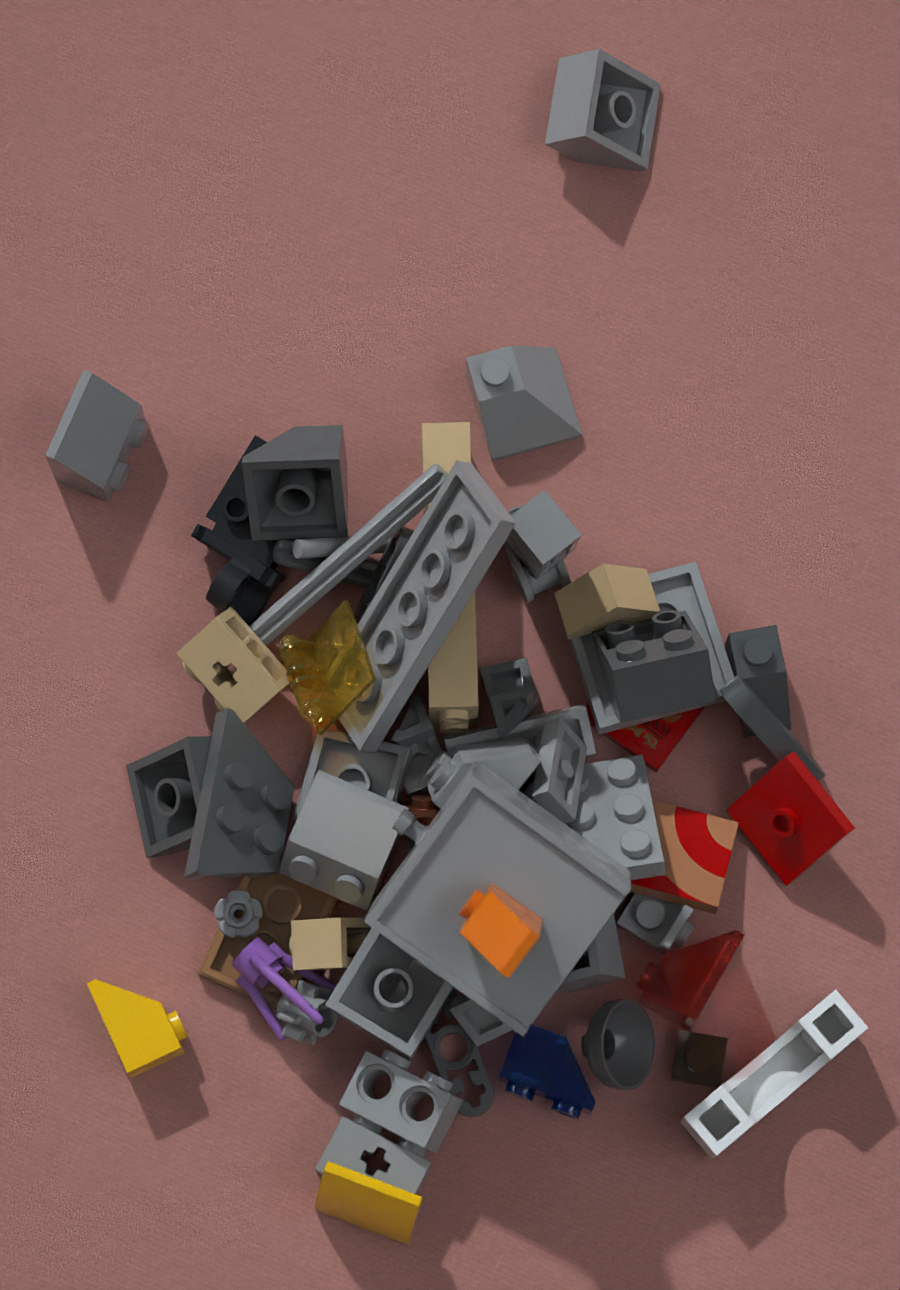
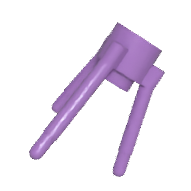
M257 937L241 951L233 961L232 966L241 974L236 982L248 992L279 1040L286 1039L282 1035L283 1027L258 989L257 984L262 989H266L271 984H274L316 1024L323 1023V1016L280 976L284 967L279 962L293 970L292 957L286 954L275 942L268 946L261 938ZM293 970L316 985L330 989L332 993L337 986L314 970Z

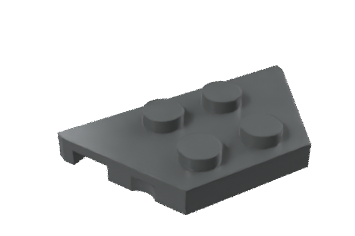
M226 708L215 715L184 875L189 880H197L204 876H219L220 879H229L246 875L249 878L268 877L280 871L294 786L237 714L230 708Z

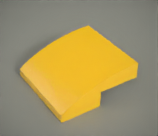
M327 1161L317 1193L315 1210L408 1245L422 1204V1197Z

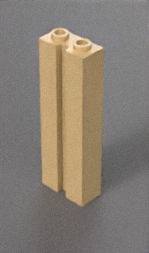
M470 422L422 423L423 473L434 464L440 465L449 474L456 460L471 463ZM431 503L424 508V514ZM475 591L428 666L429 719L433 727H439V731L445 734L468 731V726H478Z

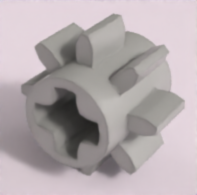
M301 980L298 982L297 989L295 990L323 1016V1023L316 1024L284 994L279 999L277 1005V1018L282 1024L286 1025L282 1031L283 1036L315 1045L317 1036H327L333 1030L338 1015L325 1006L332 994L330 989Z

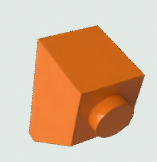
M494 883L490 885L485 893L476 889L459 912V915L465 918L460 933L508 979L540 937L543 919Z

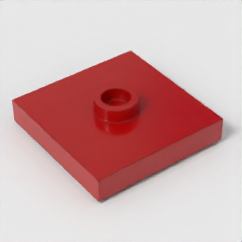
M795 752L785 756L726 809L733 820L739 822L738 826L786 886L794 882L855 829Z

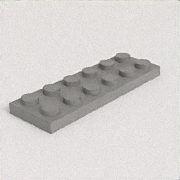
M456 460L319 689L359 751L376 752L516 524L515 520L472 463Z

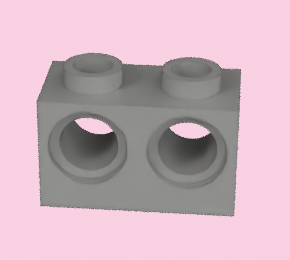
M386 1049L381 1058L365 1051L339 1105L437 1154L463 1102L462 1099L450 1093L454 1084L429 1071L426 1072L423 1079L407 1072L411 1062ZM389 1075L392 1083L390 1092L384 1098L376 1099L373 1092L375 1082L381 1076ZM431 1096L434 1101V1111L428 1119L419 1121L416 1117V1106L421 1099Z

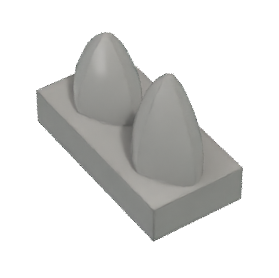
M559 717L544 723L541 744L534 747L541 762L529 776L535 777L534 781L522 793L566 824L576 820L587 746Z

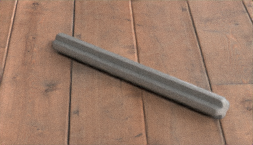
M432 465L255 620L249 627L265 646L431 503L448 473L440 465Z

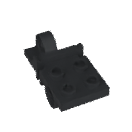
M255 435L243 456L267 442ZM241 457L205 516L216 523L213 530L197 524L191 537L230 560L213 580L207 592L206 600L223 612L232 606L245 623L250 626L258 619L280 582L284 581L286 576L275 570L278 564L272 559L273 549L277 540L252 541Z

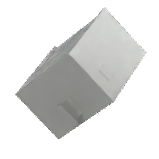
M476 760L429 826H424L415 820V815L405 808L396 819L392 829L400 835L404 833L415 841V845L374 900L364 922L521 1036H524L616 908L630 892L631 875L630 870ZM492 883L543 919L540 937L509 979L502 975L460 933L462 923L465 921V918L459 915L460 910L476 889L485 893Z

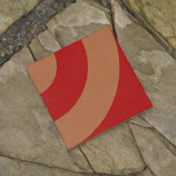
M652 799L666 875L631 880L630 892L683 906L686 904L691 908L716 914L739 822Z

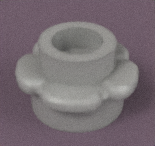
M235 890L231 891L226 899L222 898L218 901L214 915L219 920L218 928L224 935L230 938L237 936L246 938L253 935L259 929L260 925L258 922L263 917V908L257 898H251L247 891ZM236 910L243 911L242 918L237 919L234 917Z

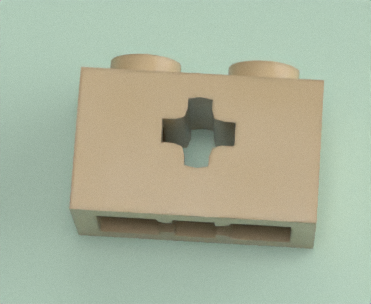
M232 606L214 618L176 652L183 660V667L187 674L196 682L203 683L215 697L214 702L219 711L230 708L243 723L294 680L292 675ZM231 663L237 669L234 674H231L228 670Z

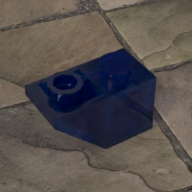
M532 1024L524 1036L515 1031L498 1081L507 1084L505 1092L530 1102L533 1101L535 1095L553 1101L551 1107L553 1111L574 1119H579L581 1112L591 1116L596 1101L567 1038Z

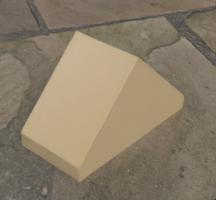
M602 563L554 593L568 640L592 634L593 631L605 629L607 625L613 622H638L652 618L653 615L660 612L647 569Z

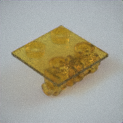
M345 600L307 640H301L298 635L290 634L283 637L280 641L281 646L278 649V653L283 659L285 668L289 669L286 672V677L291 683L290 689L295 695L299 707V716L306 719L308 724H314L318 735H322L376 681L349 601Z

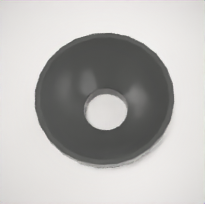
M618 999L603 1004L589 1022L586 1034L582 1036V1054L587 1058L593 1073L603 1085L619 1090L637 1088L645 1081L653 1064L655 1053L653 1026L646 1010L640 1003L634 1000ZM604 1038H605V1050L603 1049Z

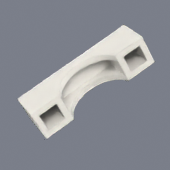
M834 990L766 1050L686 1114L680 1121L681 1124L713 1160L868 1029V1026L839 992Z

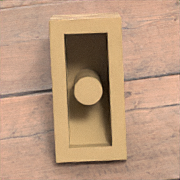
M340 917L291 921L292 935L289 948L292 955L293 970L347 969L372 927L364 922L365 918Z

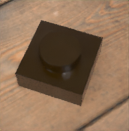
M679 1030L671 1081L719 1088L721 1086L728 1038Z

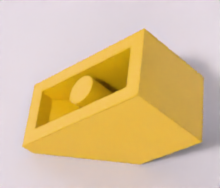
M96 979L86 983L124 1068L131 1078L185 1053L180 1041L187 1038L188 1035L176 1010L167 1014L161 1002Z

